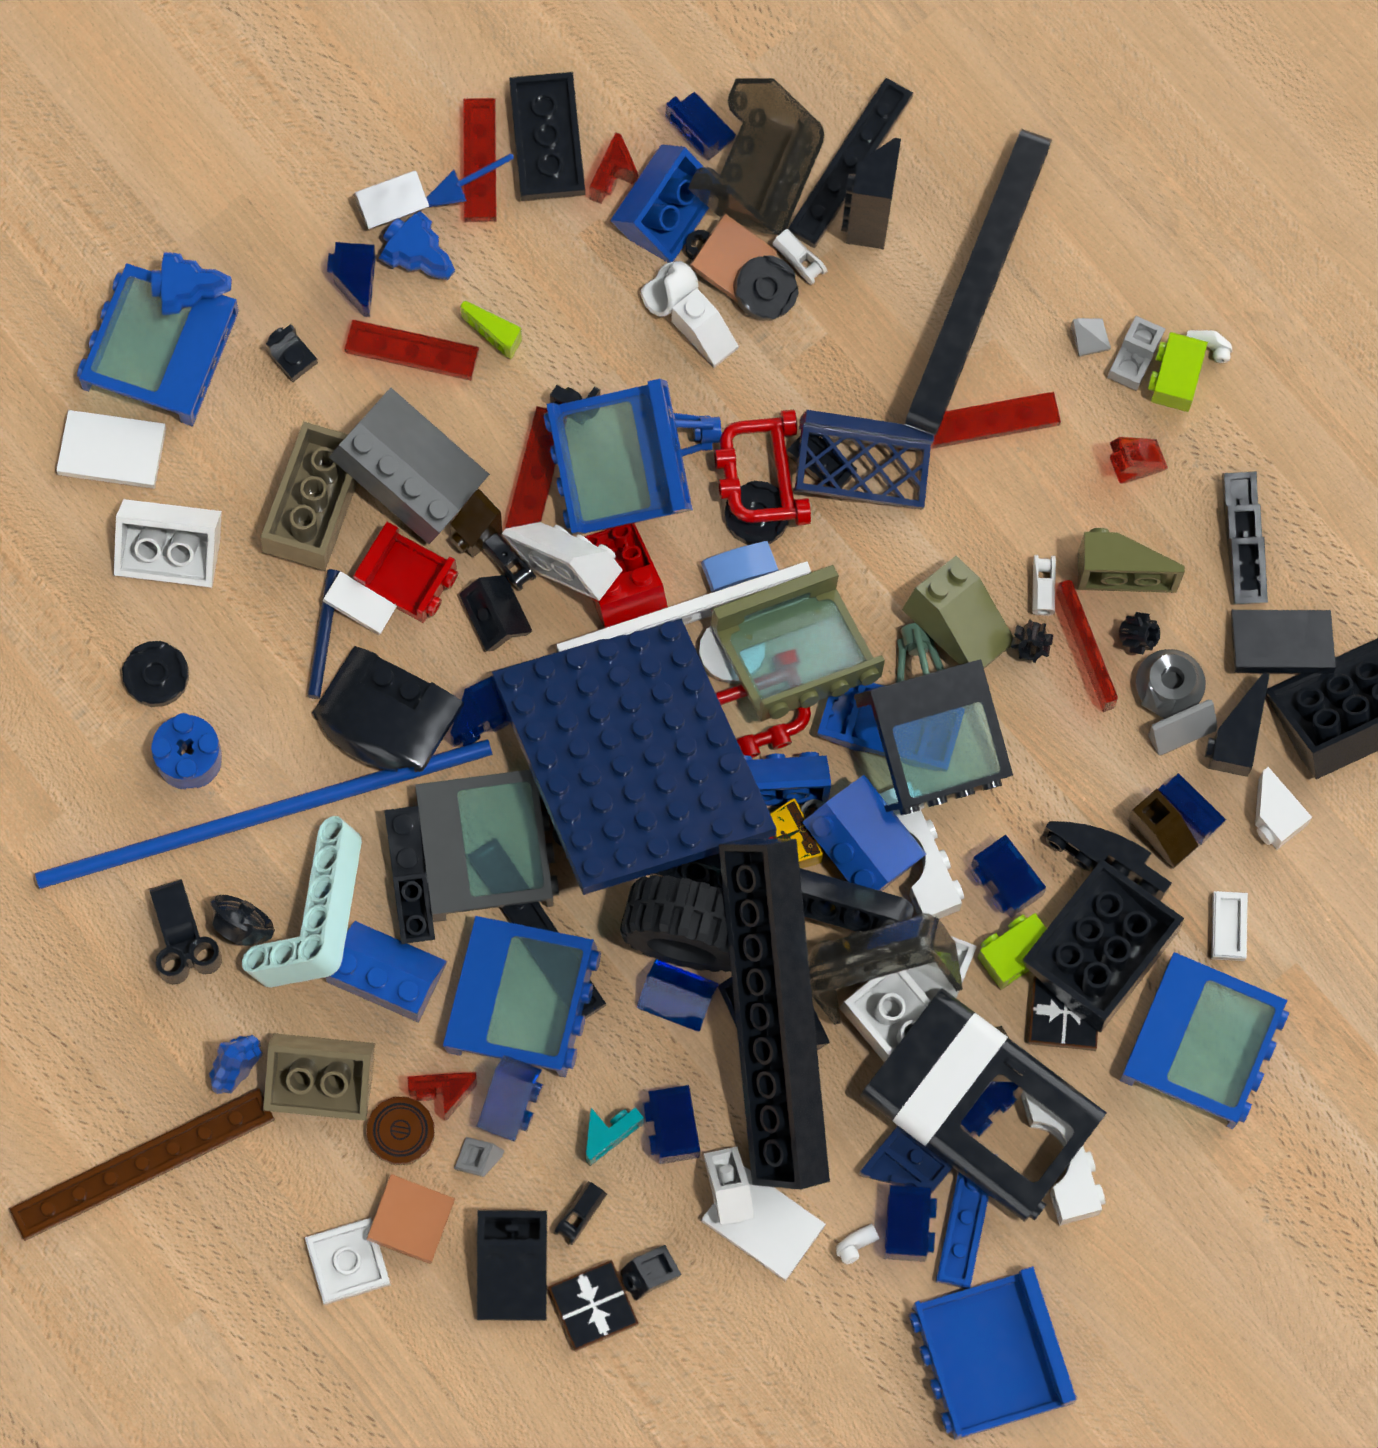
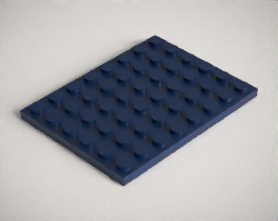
M682 618L642 631H635L632 634L620 635L610 639H600L492 672V680L583 895L718 854L719 844L746 838H770L776 836L777 828Z

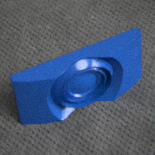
M872 683L865 686L861 684L850 688L841 696H829L817 736L854 751L885 756L871 705L857 708L854 698L855 694L880 688L883 685ZM955 708L894 726L893 735L901 763L911 767L946 772L964 708Z

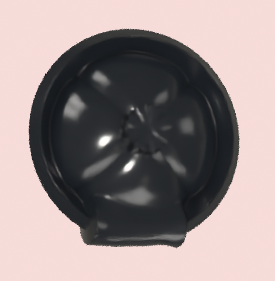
M217 895L210 899L214 913L212 925L225 938L235 942L237 945L252 946L269 941L273 937L275 929L272 921L251 902L249 903V901H244L230 895Z

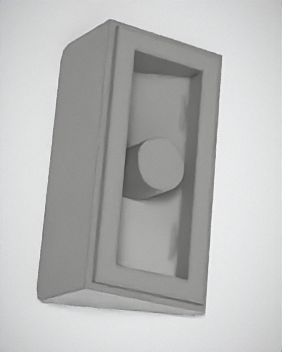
M1208 699L1152 724L1148 737L1157 754H1166L1217 730V720L1212 700Z

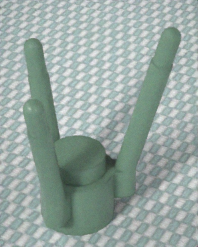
M916 623L902 627L903 638L897 640L899 654L896 683L904 681L906 651L909 652V655L919 656L923 675L929 674L926 658L928 650L937 671L943 670L944 667L936 650L934 640Z

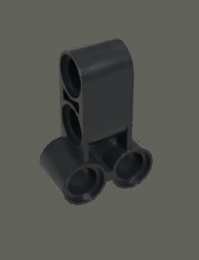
M182 879L149 889L166 944V948L162 949L156 957V967L162 980L172 985L180 984L185 981L189 975V969L193 967L202 974L216 972L222 963L221 952L216 941L212 938L199 936ZM204 949L212 950L214 955L210 960L205 962L197 960V955L200 951ZM176 959L181 962L180 968L174 972L164 970L165 964L170 960Z

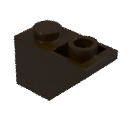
M1155 789L1138 804L1128 818V821L1173 869L1199 846L1180 812L1158 789Z

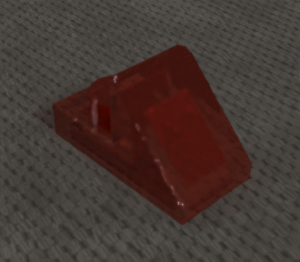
M615 132L589 187L590 200L602 204L606 194L611 196L617 179L633 185L638 180V172L622 135Z
M1118 437L1110 442L1113 451L1110 455V460L1120 484L1168 469L1157 439Z
M476 1072L407 1076L410 1097L416 1096L418 1101H431L437 1099V1095L443 1094L445 1121L448 1120L477 1086Z

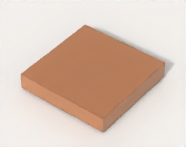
M724 214L689 267L737 302L734 295V281L739 269L750 259L764 255L775 256L777 251L730 216Z
M391 1174L366 1240L431 1264L455 1198Z

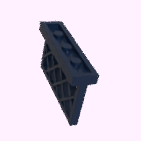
M806 410L801 415L799 425L801 434L794 491L924 509L931 444L934 442V435L905 424ZM809 435L821 436L829 447L818 456H815L808 447ZM830 438H836L839 440L833 443V441ZM844 440L853 441L861 451L849 461L836 447ZM862 443H869L870 445L865 447ZM875 445L885 446L893 456L881 466L869 453V450ZM895 448H902V450L897 452ZM832 450L843 466L830 475L819 459ZM907 450L922 451L921 465L912 471L901 455ZM806 454H807V456H808V457L810 458V460H811V461L808 462L807 464H806ZM862 455L865 456L875 469L863 480L851 466ZM894 460L897 461L907 474L895 485L883 471ZM812 464L817 467L825 478L818 485L803 483L805 470ZM845 468L857 482L850 490L841 489L833 479ZM920 470L919 479H918V478L916 477L915 473ZM877 473L889 487L882 495L873 494L865 484ZM910 478L918 488L917 500L904 498L897 487ZM828 482L831 485V487H825L823 485ZM860 487L864 492H859L855 490ZM890 492H893V494H894L896 497L886 496V495H888Z

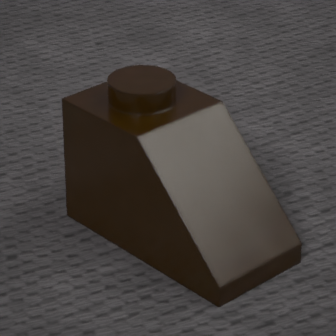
M480 489L472 494L451 522V542L461 553L467 551L474 558L483 550L482 545L495 533L500 535L503 533L501 511Z

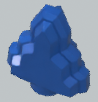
M421 211L415 213L406 222L400 218L396 219L386 230L383 239L388 243L379 256L380 261L392 268L401 266L408 271L421 269L430 277L449 280L455 273V268L449 255L439 247V236L431 229L432 221Z
M164 252L161 270H152V297H161L162 315L180 314L182 308L196 306L202 298H216L231 291L232 278L216 269H202L196 261L183 259L180 253Z
M253 1035L247 1037L239 1036L237 1039H232L230 1042H223L219 1045L217 1050L218 1056L213 1062V1068L209 1073L212 1090L216 1094H222L223 1092L231 1094L241 1081L249 1076L251 1069L263 1055L259 1039Z

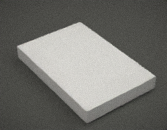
M68 410L56 470L57 475L155 489L166 425L164 423Z
M744 1166L750 1186L755 1218L744 1220L738 1224L721 1225L715 1203H713L701 1222L786 1282L826 1224L776 1188L752 1185L751 1171Z

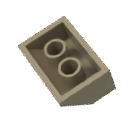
M274 1033L268 1044L263 1111L366 1121L373 1078L375 1043Z

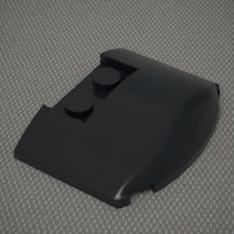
M354 646L312 713L315 719L319 720L326 735L339 748L357 760L389 771L398 772V768L414 767L415 772H421L427 766L465 703L433 682L429 683L380 658L374 652Z

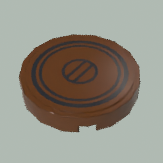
M392 1097L381 1102L372 1111L367 1122V1139L372 1151L382 1161L392 1165H409L429 1152L435 1139V1125L429 1110L421 1102L409 1097Z

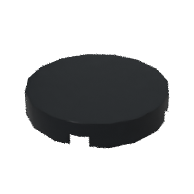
M768 255L755 257L747 261L737 272L734 281V295L739 306L749 316L758 320H774L784 316L795 305L799 294L795 279L796 275L793 269L782 259Z
M751 481L741 486V502L745 508L757 510L782 507L779 488L769 482ZM728 499L726 501L724 518L727 528L737 540L746 545L768 541L771 544L780 538L788 527L789 520L760 523L744 522L737 519L731 512Z
M148 641L135 647L122 667L123 683L129 695L138 703L149 707H162L176 701L185 692L189 682V667L182 652L174 646L163 641Z

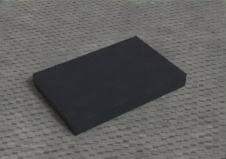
M1232 610L1231 628L1235 673L1335 672L1336 664L1331 610Z

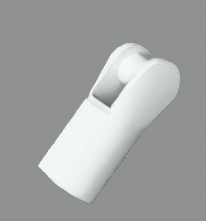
M785 229L774 239L772 245L808 284L812 285L815 282L814 278L827 272L823 262L811 253L788 229ZM806 259L811 263L807 268L801 264Z
M1034 555L1032 612L1035 615L1050 616L1055 613V556H1051V559H1040L1038 555ZM1038 572H1050V578H1038Z

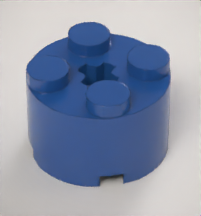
M180 713L165 721L156 731L151 745L152 755L159 774L168 784L178 789L200 788L209 784L217 776L222 763V750L214 728L207 721L194 715ZM185 749L193 750V754L189 755L188 753L182 755L181 752Z

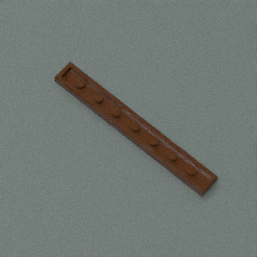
M260 1088L9 1208L24 1241L275 1121L271 1111H263L264 1096Z

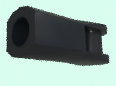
M495 533L482 545L484 551L502 570L516 589L521 591L523 589L522 585L529 579H536L531 568L517 555L499 533ZM518 564L521 570L513 575L509 569Z
M588 1181L556 1227L554 1234L558 1235L561 1233L570 1239L569 1244L573 1245L607 1196V1193ZM572 1214L582 1220L578 1228L568 1222Z

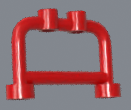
M794 409L782 410L780 417L734 422L723 430L720 438V449L714 450L715 468L723 469L725 479L718 480L720 499H728L731 512L737 519L748 523L795 519L797 526L811 524L809 499L794 500L785 444V436L797 435V418ZM770 431L782 507L749 510L741 502V487L737 475L735 448H733V439L739 434Z
M793 650L777 655L771 660L775 673L753 680L759 692L784 683L788 684L789 689L802 685L796 671V667L801 664L797 652ZM742 684L717 692L716 696L720 704L723 705L746 697L747 694ZM810 707L797 708V718L790 723L778 724L764 732L746 735L737 739L743 755L755 758L761 754L759 747L770 743L774 750L790 745L792 743L790 736L801 732L808 725L811 717Z

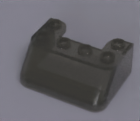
M736 78L728 96V105L732 114L742 122L741 128L721 174L719 175L710 167L699 168L695 172L688 190L717 216L722 217L724 214H727L743 226L765 234L779 235L788 227L823 145L824 129L822 124L774 78Z
M921 913L912 919L898 923H885L880 928L853 932L849 936L837 940L821 941L811 949L808 957L812 997L834 1025L841 1023L836 989L935 962L956 991L963 990L956 942L937 917L928 913Z

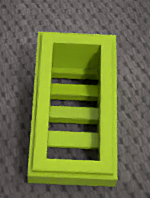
M463 301L460 306L462 318L503 355L512 359L522 341L521 327L468 301Z

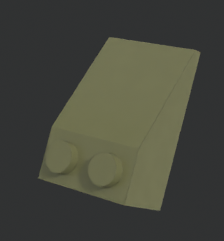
M1094 528L1089 532H1084L1078 550V590L1177 593L1185 573L1184 565L1120 533L1109 532L1105 528Z
M957 556L953 557L919 584L902 608L959 665L981 659L985 668L1011 647L1013 635L983 582Z

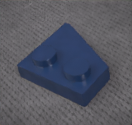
M897 1126L860 1170L859 1174L865 1178L933 1193L953 1167L901 1127Z

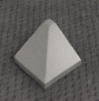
M1078 318L1072 320L1071 330L1079 357L1111 349L1103 319Z
M466 1137L454 1169L484 1177L503 1156L504 1150L493 1143Z

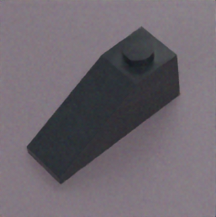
M1262 673L1219 727L1215 737L1208 738L1205 757L1210 758L1208 769L1248 777L1253 767L1270 674Z

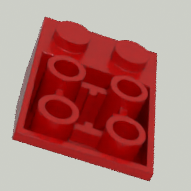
M635 523L609 528L585 536L597 547L603 544L610 548L616 555L615 561L622 568V572L600 601L592 598L604 628L668 608L663 583Z

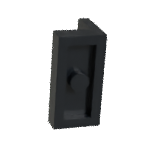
M505 575L479 577L459 593L486 651L496 650L511 637L527 636L532 632L531 626Z

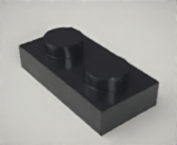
M809 435L808 447L815 456H818L829 447L820 436ZM800 436L787 449V455L796 463L798 461ZM832 450L819 459L830 475L843 466ZM806 454V464H807V463L810 462L811 460H810V458H809V457L807 456V454ZM814 464L805 470L818 482L821 483L825 480ZM851 464V466H852V467L854 468V470L857 472V469H858V468H856L853 464ZM845 468L833 479L842 489L852 479V476ZM828 482L823 485L825 487H831V485Z

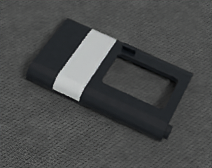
M943 988L936 994L860 1095L861 1098L1024 1222L1028 1217L1034 1221L1047 1205L1042 1201L1044 1196L1107 1114L1105 1110ZM998 1075L1008 1078L1073 1128V1136L1037 1182L1029 1181L961 1128L962 1120Z

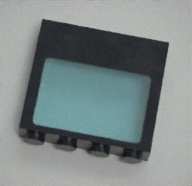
M981 659L854 695L857 708L867 705L872 707L898 802L885 805L886 812L899 810L900 815L910 814L919 811V804L927 802L928 807L948 802L947 795L955 794L956 799L975 794L974 787L982 785L983 791L1002 786L1001 779L1013 776Z

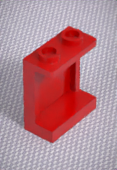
M386 522L353 575V578L397 605L396 609L424 624L428 615L433 617L442 602V599L439 597L445 587L450 589L453 586L459 572L456 571V559L450 556L448 559L437 555L399 534L397 526Z

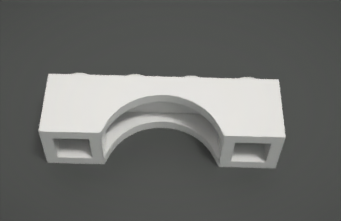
M907 782L911 797L920 795L917 789L912 791L909 782ZM894 788L879 793L887 804L898 802ZM924 803L919 804L920 810L910 814L900 815L899 810L893 812L927 854L922 858L923 873L920 879L911 887L909 894L922 925L960 911L964 893L958 880L952 881L947 870L951 868L950 861L944 850H938L934 840L938 838L936 829L931 820H925L921 811L924 808Z
M1022 1091L1021 1099L1030 1128L1041 1129L1051 1133L1064 1147L1073 1136V1128L1025 1091ZM1084 1146L1080 1148L1068 1164L1064 1178L1053 1186L1050 1191L1059 1226L1097 1216L1102 1211L1101 1205L1105 1204L1102 1187L1100 1184L1095 1185L1091 1173L1095 1171L1092 1154L1090 1151L1085 1152Z

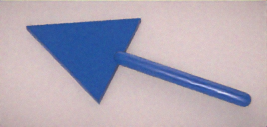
M508 154L460 181L456 171L453 170L426 197L429 207L467 201L462 186L513 160L514 155Z

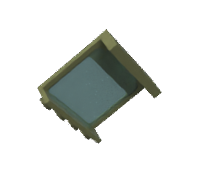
M834 565L713 608L711 627L761 722L770 718L779 719L789 711L799 707H811L819 700L829 696H841L850 688L861 684L865 686L870 685L882 677L885 660L882 655L875 658L872 656L836 588L839 575Z

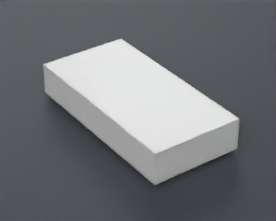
M341 571L322 600L377 635L381 634L397 605Z
M1213 892L1211 959L1246 960L1248 893Z

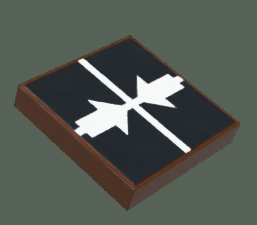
M1034 976L1028 1044L1096 1051L1098 1031L1074 1014Z
M612 1260L548 1287L575 1352L639 1325Z

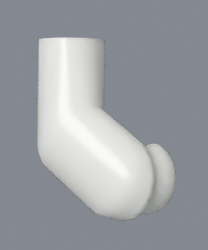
M1188 330V337L1208 342L1207 347L1214 352L1213 358L1215 362L1226 363L1230 360V353L1233 352L1231 343L1214 330Z
M873 1224L851 1233L837 1245V1256H841L844 1264H851L857 1261L859 1258L858 1249L879 1240Z

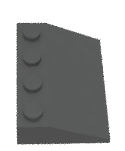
M392 388L382 396L329 457L428 544L440 534L490 475Z

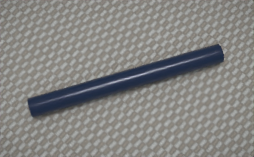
M327 570L323 599L340 571ZM323 601L307 697L311 699H320L334 615V608Z

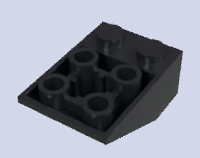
M478 1210L477 1321H546L547 1211Z

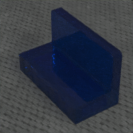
M696 92L691 93L683 101H680L675 96L666 103V118L708 161L735 140L736 134Z
M1179 773L1166 785L1162 784L1158 788L1164 797L1180 812L1195 840L1200 845L1225 823L1226 819Z
M656 959L646 977L637 1007L684 1027L700 1031L719 983Z

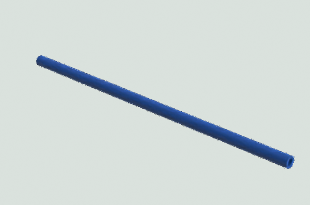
M487 739L433 755L425 769L421 772H415L414 767L398 768V772L389 770L378 771L35 873L39 889L485 758L493 755L490 743Z

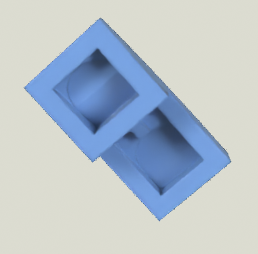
M768 541L736 548L701 562L711 592L779 571Z

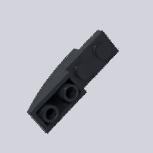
M418 806L384 810L401 944L435 940Z
M1049 821L1045 827L1043 836L1047 838L1046 842L1059 852L1065 850L1075 857L1073 859L1074 862L1086 871L1094 870L1101 859H1103L1160 901L1172 884V882L1146 865L1151 856L1150 851L1119 834L1074 822Z

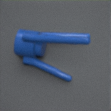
M674 413L676 428H693L694 441L700 440V444L681 449L682 457L703 450H713V443H720L722 435L720 417Z

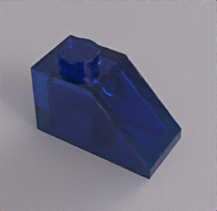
M335 242V252L328 255V273H333L336 287L363 317H370L376 264L375 245Z

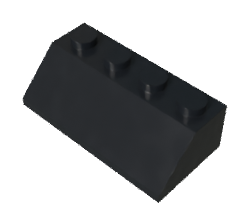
M893 138L859 161L856 174H849L841 231L847 232L846 244L884 249L901 144L900 138Z

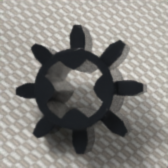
M1136 612L1134 617L1127 616L1126 620L1121 623L1119 638L1122 646L1130 647V653L1144 655L1145 650L1152 651L1153 647L1158 644L1160 628L1156 620H1150V614Z
M1030 619L1024 627L1016 626L1011 648L1018 649L1019 659L1024 658L1036 663L1041 655L1049 656L1050 645H1052L1054 635L1047 634L1045 623L1040 624Z

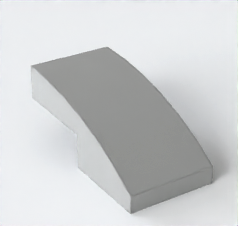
M1135 316L1107 378L1137 391L1160 343L1165 328Z

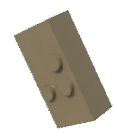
M303 421L261 534L263 553L326 571L358 483L329 458L348 434Z

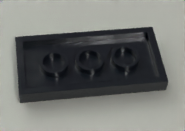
M573 72L509 77L521 201L585 195Z

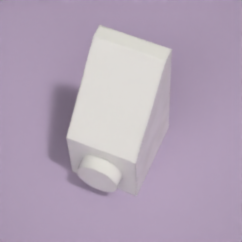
M697 288L672 307V323L713 368L739 348L718 310Z
M1267 767L1258 779L1255 825L1258 828L1257 833L1267 845L1272 844L1278 850L1309 824L1312 816L1273 771Z
M738 1147L704 1153L720 1224H738L744 1220L755 1218L750 1186Z

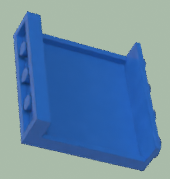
M1034 1267L1020 1270L1016 1275L923 1303H920V1301L914 1302L912 1307L914 1312L909 1313L910 1322L914 1333H921L924 1343L923 1346L919 1347L925 1367L931 1365L935 1379L930 1380L931 1388L935 1399H942L945 1412L941 1413L942 1423L946 1433L952 1432L954 1440L1069 1406L1077 1400Z

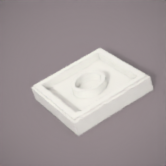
M371 1218L305 1237L324 1305L391 1285L380 1246L366 1240L372 1225Z

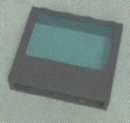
M530 769L415 784L433 922L447 921L446 914L546 901L547 907L554 906L553 896L559 895L557 875L550 876L549 863H555L553 844L545 842L544 831H550L548 811H541L540 799H542V796Z

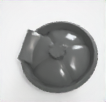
M1164 649L1152 653L1141 663L1136 675V688L1142 700L1141 705L1166 719L1199 704L1205 693L1206 681L1201 666L1192 656L1180 650Z

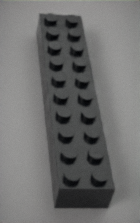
M746 838L719 844L752 1185L802 1190L830 1182L797 839Z

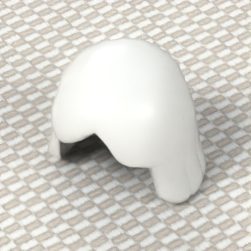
M682 261L666 263L660 268L656 278L642 287L641 297L643 303L652 314L660 317L667 316L672 313L673 306L693 290L698 289L697 276Z

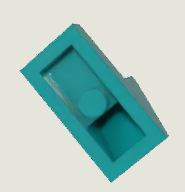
M636 1107L629 1113L624 1109L614 1116L610 1121L612 1124L610 1128L605 1125L591 1108L586 1149V1162L590 1166L644 1125V1117Z

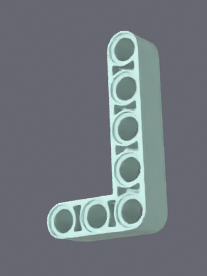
M338 816L327 818L318 830L300 937L255 945L248 949L243 956V969L265 987H276L333 975L341 965L362 838L358 832Z

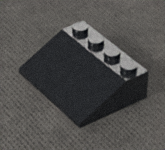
M1378 638L1336 657L1334 673H1301L1267 689L1266 696L1300 759L1316 780L1378 751Z
M1101 859L1024 957L1022 963L1074 1014L1101 1033L1178 934L1184 918Z

